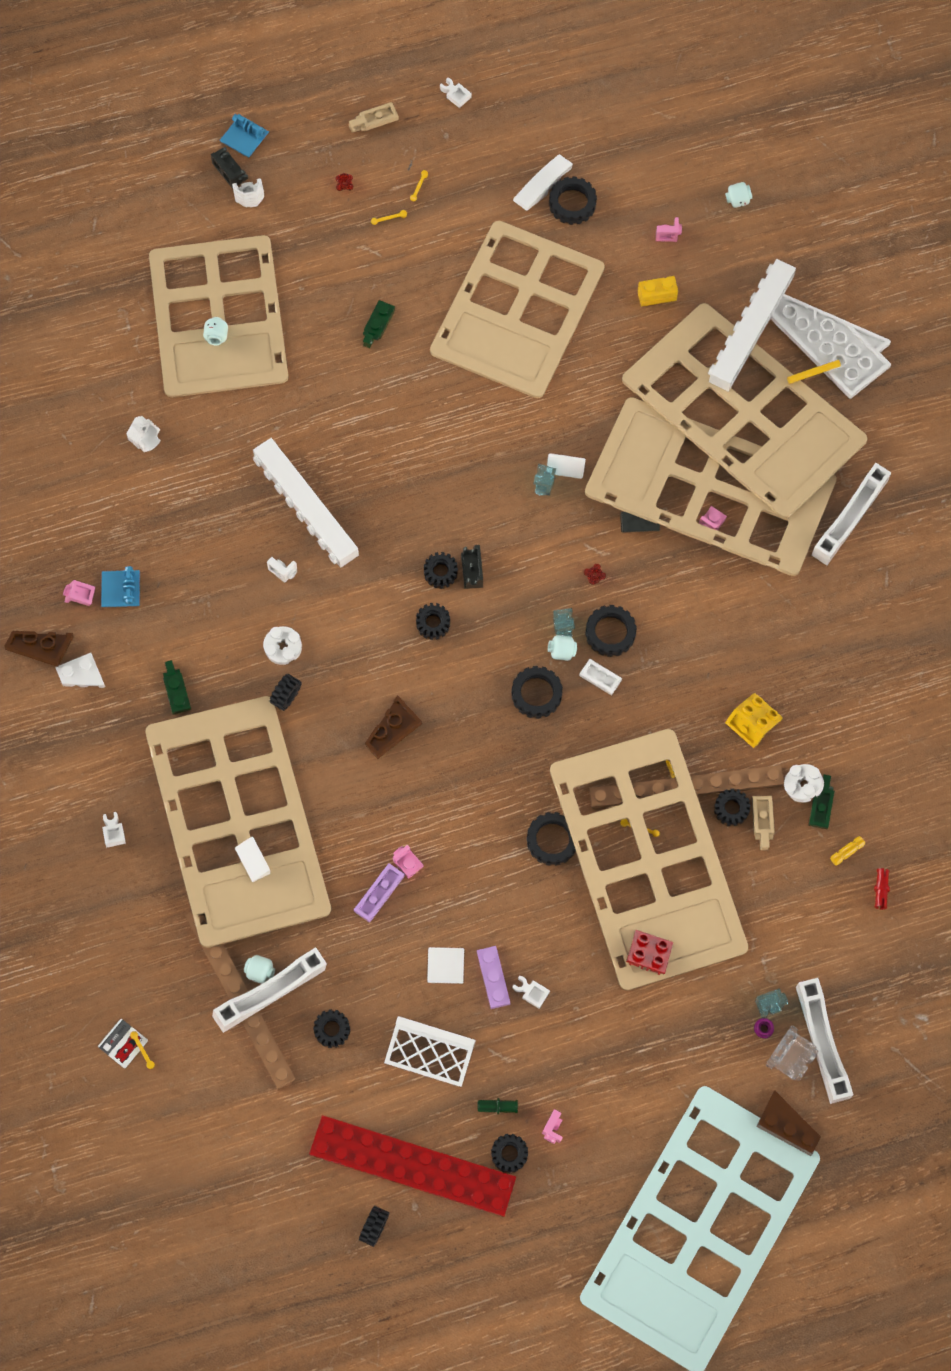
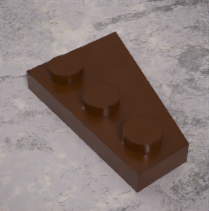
M12 631L4 647L7 651L58 667L74 636L73 633L62 635L56 634V632L37 634L35 631Z
M398 695L394 699L391 708L384 714L385 716L380 724L375 727L365 742L366 747L377 759L422 725L421 719Z
M774 1090L756 1127L812 1156L821 1136Z

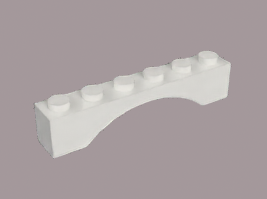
M877 463L874 464L842 513L816 544L811 556L825 565L829 564L888 482L891 475L890 471Z
M314 948L265 983L245 994L230 999L214 1009L212 1017L224 1033L325 971L327 963L317 948Z
M815 978L799 982L796 990L830 1104L848 1100L853 1096V1092L834 1043L819 979Z

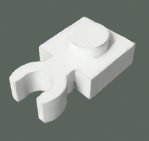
M450 78L446 79V83L449 86L440 84V90L447 93V99L458 108L463 106L472 96V93L458 83L454 86Z
M114 812L112 820H108L106 814H104L103 820L106 826L102 828L106 848L126 844L122 823L118 824V814Z
M519 976L518 980L523 983V986L517 987L513 985V990L524 992L525 994L522 999L540 1009L550 990L534 980L529 985L523 976Z

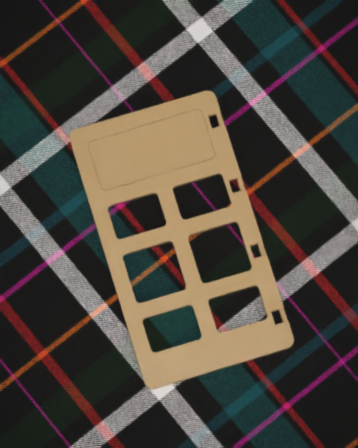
M706 303L700 304L623 374L622 382L670 424L679 429L710 458L725 468L743 486L760 500L764 501L775 513L782 518H788L866 444L867 435L801 380L789 384L787 377L793 374L757 344H755L749 356L771 373L775 379L752 401H746L732 388L728 392L710 383V375L708 374L710 368L700 363L689 351L713 329L719 330L727 338L729 335L733 336L735 331H733L734 325ZM680 363L698 379L673 402H668L651 386L673 365ZM644 387L648 393L644 395L639 388ZM789 388L805 401L807 405L784 427L779 428L760 411L783 389ZM706 389L713 390L738 411V414L713 437L707 435L682 413ZM683 421L690 426L688 430L680 425ZM747 423H752L768 436L770 440L749 460L741 463L726 451L723 446ZM726 457V458H728L733 464H731L730 466H728V465H727L724 461H722V460ZM768 493L776 499L773 503L765 497Z
M628 398L586 485L585 495L601 503L604 502L614 508L650 522L661 524L671 530L707 544H713L723 550L759 564L770 566L791 576L799 574L836 483V476L833 475L790 517L782 518L752 492L717 480L715 476L720 464L716 463L712 458H708L705 468L701 473L676 464L675 461L686 436L646 402L636 398ZM691 420L710 437H713L720 431ZM684 421L680 424L686 430L690 428ZM733 436L723 446L725 450L733 449L751 457L762 447L736 436ZM668 477L677 478L696 487L683 516H678L656 507ZM709 492L748 506L735 537L696 522ZM606 494L615 497V502L606 499ZM761 512H766L788 521V526L777 552H771L749 542ZM660 515L670 518V522L659 519ZM716 536L721 539H724V544L713 540L714 537ZM769 557L779 560V565L768 561Z
M268 696L150 724L145 730L199 941L206 948L323 918L331 912L330 901L275 706L269 702L270 697ZM258 727L267 728L273 750L271 753L237 762L229 760L224 742L226 735ZM206 740L210 741L216 762L215 767L180 776L172 774L167 755L168 750ZM161 745L163 754L156 756L154 747ZM276 767L281 778L287 806L246 816L243 812L235 777ZM216 781L221 782L231 819L219 824L191 831L188 830L178 792ZM175 801L178 810L171 811L169 802ZM285 821L293 822L299 847L264 856L270 869L269 875L252 882L242 861L202 873L198 871L192 850L193 845L234 835L238 845L250 838L249 832L251 830ZM190 857L192 866L186 868L183 858ZM205 914L207 924L201 925L198 915Z
M665 729L561 760L551 765L550 774L622 989H635L744 955L748 951V943L677 736L673 730ZM665 760L670 761L678 787L638 799L628 774L629 771ZM608 777H614L623 804L589 815H581L573 788ZM566 783L569 793L563 795L560 785ZM683 802L697 842L656 854L643 818V813ZM622 819H628L641 859L600 871L587 830ZM585 840L588 850L582 852L578 841ZM702 857L711 880V885L671 897L661 869ZM646 874L656 899L655 903L615 914L605 886ZM604 898L607 908L601 910L597 899ZM635 930L673 942L664 975L661 973L657 975L658 973L652 972L650 969L646 971L645 967L640 969L641 966H630L626 962ZM623 956L626 967H619L617 957Z

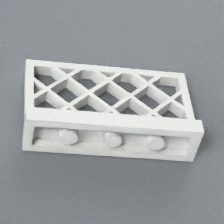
M398 1016L384 1063L462 1087L476 1040ZM399 1029L406 1031L410 1037L409 1041L401 1045L397 1039ZM411 1033L416 1034L418 1036L413 1038ZM421 1036L426 1037L430 1046L419 1050L414 1040ZM430 1039L436 1040L437 1042L432 1044ZM413 1042L417 1053L407 1057L402 1047ZM442 1042L446 1044L449 1052L439 1057L434 1046ZM449 1045L455 1046L456 1048L451 1050ZM400 1048L405 1059L398 1063L390 1061L392 1052ZM432 1048L437 1058L426 1064L421 1053ZM459 1048L468 1050L466 1059L458 1063L453 1052ZM451 1053L456 1064L445 1069L440 1059ZM419 1054L424 1065L416 1069L411 1066L409 1059ZM438 1060L443 1071L435 1075L430 1072L428 1065ZM406 1061L408 1066L403 1065L401 1063ZM462 1063H464L463 1069L460 1067ZM457 1066L461 1072L459 1082L451 1080L447 1071ZM426 1067L428 1072L422 1071L420 1069ZM445 1073L447 1078L442 1077L440 1075Z

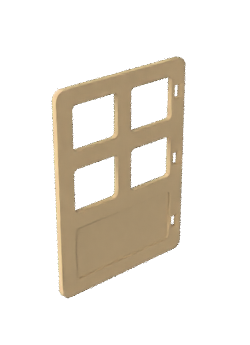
M495 221L430 347L431 355L534 398H541L545 394L604 272V263L505 222ZM502 237L509 238L539 251L526 276L490 262ZM490 239L495 241L492 248L487 246ZM551 257L559 258L588 270L577 295L573 296L539 282ZM482 276L490 277L519 289L507 315L500 314L470 301ZM468 284L473 286L470 293L465 291ZM531 296L540 297L569 310L557 335H552L520 321ZM445 329L450 332L447 339L441 337Z
M262 235L158 248L150 251L149 260L164 391L168 397L173 398L285 383L288 380L271 241L268 236ZM250 250L258 251L261 268L260 278L232 282L220 281L219 254ZM268 255L269 263H263L262 256ZM194 257L205 258L208 281L206 285L167 289L164 269L165 261ZM258 292L264 294L267 319L260 322L228 325L226 341L220 345L214 346L209 344L203 337L204 329L172 332L169 313V305L171 303L209 299L212 318L219 317L225 321L224 297ZM274 304L275 313H269L268 305ZM281 354L282 363H276L275 355Z

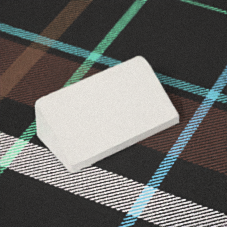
M550 453L548 455L546 472L552 475L582 479L586 459Z
M253 837L235 847L252 882L270 874V869Z

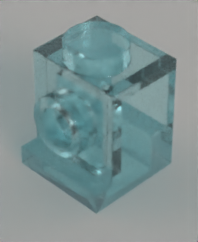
M538 464L537 474L533 485H536V494L550 496L556 477V468Z
M572 608L553 611L556 635L572 637V630L575 629Z
M779 988L757 996L755 1002L761 1017L766 1018L769 1012L771 1015L781 1012L784 1005L788 1004V999L785 993H781Z

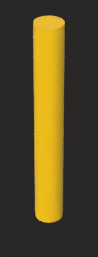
M835 360L788 376V383L791 384L841 366L839 360Z

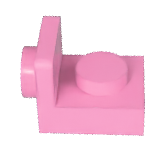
M678 217L674 219V226H657L656 241L677 242L678 235L682 233V224H679Z
M711 506L704 517L700 518L699 524L718 531L727 516Z
M73 580L64 589L63 595L66 596L64 602L74 601L90 606L95 587Z
M408 845L404 848L401 846L394 852L393 862L408 879L423 867V864L412 853Z
M555 1109L542 1132L545 1135L544 1139L553 1144L555 1142L560 1143L563 1138L552 1132L553 1129L557 1131L562 1122V1119L559 1118L561 1113Z

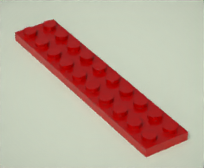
M324 1115L321 1116L309 1153L310 1156L501 1217H505L516 1181V1176Z

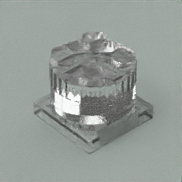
M791 1026L766 1062V1066L771 1070L775 1067L791 1079L799 1081L808 1069L805 1064H810L819 1050L816 1049L814 1044L797 1034L799 1029Z

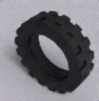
M572 176V178L565 177L564 180L561 181L560 179L557 181V184L553 185L550 191V211L562 223L567 222L569 225H573V223L581 224L582 221L586 222L590 216L592 217L596 209L597 195L595 188H592V184L590 182L587 183L583 178L578 179L576 176ZM575 190L583 193L588 202L579 211H569L561 207L558 203V198L566 191Z
M601 606L599 610H594L593 614L588 618L585 632L587 642L594 651H598L602 656L604 654L608 655L607 657H613V655L620 656L623 652L626 653L634 643L637 630L635 619L630 616L631 613L628 610H623L621 606ZM605 618L620 620L627 629L625 639L617 644L602 642L595 633L597 623Z
M533 666V668H525L523 672L517 674L513 681L511 696L514 706L519 709L521 714H526L529 718L536 717V719H540L542 716L548 717L550 713H554L561 703L563 687L560 683V678L555 675V672L549 671L543 666L542 668ZM536 678L545 680L553 689L552 699L543 706L528 704L521 696V689L525 682Z
M547 812L545 815H539L535 821H532L527 832V847L533 858L535 857L538 862L546 863L548 866H551V864L558 866L560 863H566L574 856L576 849L564 815H560L558 812L554 814ZM557 824L567 831L569 843L565 850L557 854H548L541 850L536 838L538 831L543 826Z

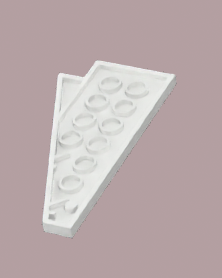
M786 294L783 295L770 318L817 366L835 360L840 361V367L824 373L849 399L853 398L891 366V363L880 353L890 345L891 341Z

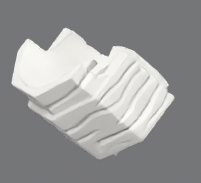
M256 179L257 183L254 185L253 182L243 183L241 187H238L237 183L232 184L235 201L244 207L258 206L264 198L261 179Z
M143 416L136 417L127 432L128 440L143 452L151 451L161 441L157 437L160 429Z

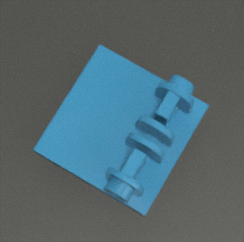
M234 114L232 118L234 123L220 139V142L249 158L269 131L240 114Z
M127 566L124 571H102L101 607L140 606V570H133V567Z

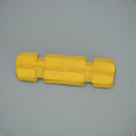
M858 836L853 842L840 849L838 853L833 854L830 858L834 865H839L843 860L854 854L857 849L862 848L865 845V841L862 837Z

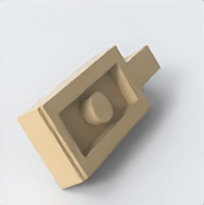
M390 102L360 112L356 119L349 121V128L351 132L367 131L397 121L399 116L393 103Z
M752 796L755 840H760V850H768L770 847L769 840H773L774 835L772 796Z

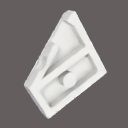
M91 653L55 667L63 686L105 687Z

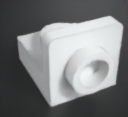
M271 557L267 561L268 570L284 583L288 579H292L297 573V563L295 561H292L287 568L279 559L275 560Z

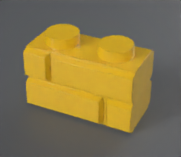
M675 276L641 281L638 284V296L641 307L677 301L678 288Z

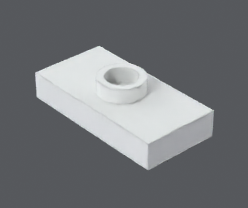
M591 659L588 660L579 674L580 677L611 696L622 681L621 677Z

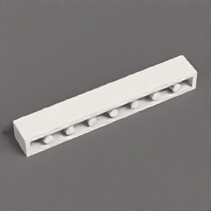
M776 259L773 265H769L766 271L768 275L765 279H761L758 285V292H754L751 296L750 306L744 308L741 322H736L733 336H728L725 342V350H720L716 359L718 362L716 365L712 364L708 372L710 383L729 392L794 278L795 267Z
M270 438L253 449V460L258 467L262 466L265 470L263 472L269 481L273 480L277 492L280 495L283 493L290 508L294 507L297 511L298 519L308 525L307 530L312 536L315 535L318 538L317 542L320 547L329 552L330 560L334 564L337 563L341 568L359 556L357 546L274 440Z

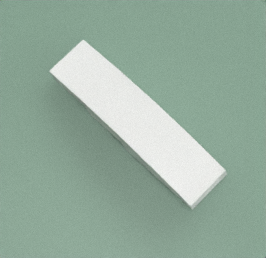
M560 154L557 155L523 187L513 201L525 210H529L548 195L553 185H556L557 181L571 170L573 164Z

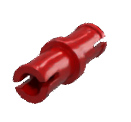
M885 868L877 869V881L874 886V891L876 892L874 908L879 910L887 909V897L890 892V887L888 886L890 870Z

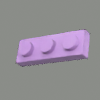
M388 863L354 908V912L370 923L405 877V874Z
M496 946L477 950L490 1008L494 1009L510 1005Z

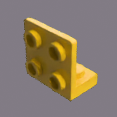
M754 693L734 709L725 723L750 746L755 748L765 734L777 725L783 717Z

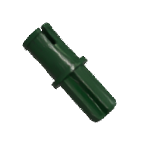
M497 1098V1100H478L477 1109L478 1112H497V1115H499V1112L518 1113V1100H500V1098Z

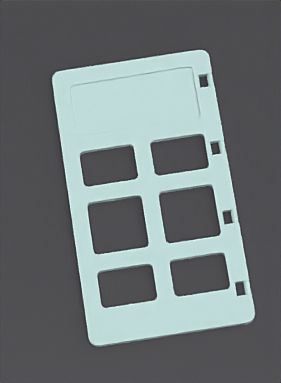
M707 1086L698 1089L580 1295V1301L584 1306L689 1371L705 1370L820 1161V1156L815 1150L812 1156H809L756 1127L760 1120L758 1116ZM694 1107L701 1110L695 1120L689 1117ZM700 1120L706 1121L739 1141L740 1146L728 1168L723 1169L687 1147V1142ZM753 1152L761 1154L793 1174V1179L781 1201L774 1200L741 1180L740 1175ZM678 1160L717 1183L715 1191L697 1222L688 1220L656 1199L658 1192ZM663 1161L669 1164L664 1174L658 1171ZM730 1193L737 1194L771 1216L751 1255L744 1254L710 1232L712 1224ZM646 1214L653 1215L687 1237L673 1264L667 1263L633 1241V1236ZM631 1216L638 1219L632 1230L626 1227ZM701 1246L740 1268L741 1273L727 1297L721 1296L687 1274V1269ZM599 1272L606 1275L600 1286L594 1283Z

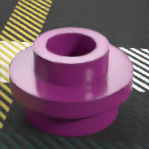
M761 1018L755 1023L754 1032L760 1038H769L774 1032V1025L769 1019ZM766 1026L767 1032H762L760 1027Z

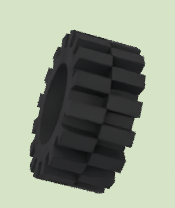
M436 552L435 556L431 554L429 559H426L424 576L430 586L433 584L434 588L440 586V589H444L446 585L448 588L450 583L453 584L455 579H457V562H455L454 557L451 558L450 554L446 556L445 552H441V555H438V552ZM439 564L445 565L448 568L447 574L437 576L433 571L435 566Z
M430 603V606L425 604L423 609H419V613L416 615V627L420 635L423 634L426 639L430 637V640L436 637L437 640L440 639V636L444 637L445 632L448 633L450 616L444 606L440 607L438 603L434 606L433 603ZM431 615H435L440 618L441 622L437 627L432 628L426 624V619Z
M289 673L285 674L278 682V685L275 686L269 702L285 711L291 705V702L295 700V696L298 695L302 682Z
M726 789L716 799L714 813L717 814L716 818L720 819L722 824L727 823V826H731V824L737 826L738 823L742 824L746 820L751 805L749 804V798L745 797L746 794L744 792L743 794L740 793L741 790L737 789V791H734V789H730L728 791ZM728 801H735L738 803L740 810L736 814H729L725 810V804Z
M329 1009V1011H323L321 1015L317 1016V1020L314 1021L313 1030L317 1041L323 1046H328V1048L335 1046L337 1048L339 1047L338 1045H343L344 1041L348 1040L350 1024L345 1014L340 1013L338 1010L332 1011V1009ZM330 1021H334L340 1026V1030L335 1036H328L324 1032L325 1025Z
M505 1134L498 1137L492 1146V1161L503 1172H517L527 1161L528 1147L520 1136ZM514 1146L518 1151L517 1158L513 1161L505 1160L502 1157L504 1147Z
M374 1205L363 1226L359 1240L374 1247L384 1229L390 1212Z

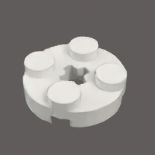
M283 626L273 627L266 635L263 647L270 661L275 664L286 665L299 657L302 650V642L299 634L292 628ZM285 642L288 647H284L281 650L278 644Z
M809 764L794 765L785 777L784 787L787 794L794 801L808 802L811 801L810 798H813L815 795L818 796L822 792L824 780L818 768ZM806 780L808 784H804V786L801 787V781Z

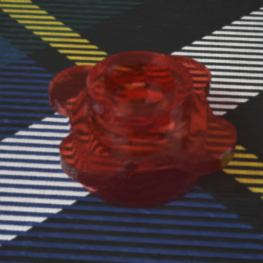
M343 173L336 176V189L338 191H351L354 188L352 175Z
M594 564L590 569L586 568L584 570V575L587 576L591 585H595L606 578V574L602 572L599 564Z

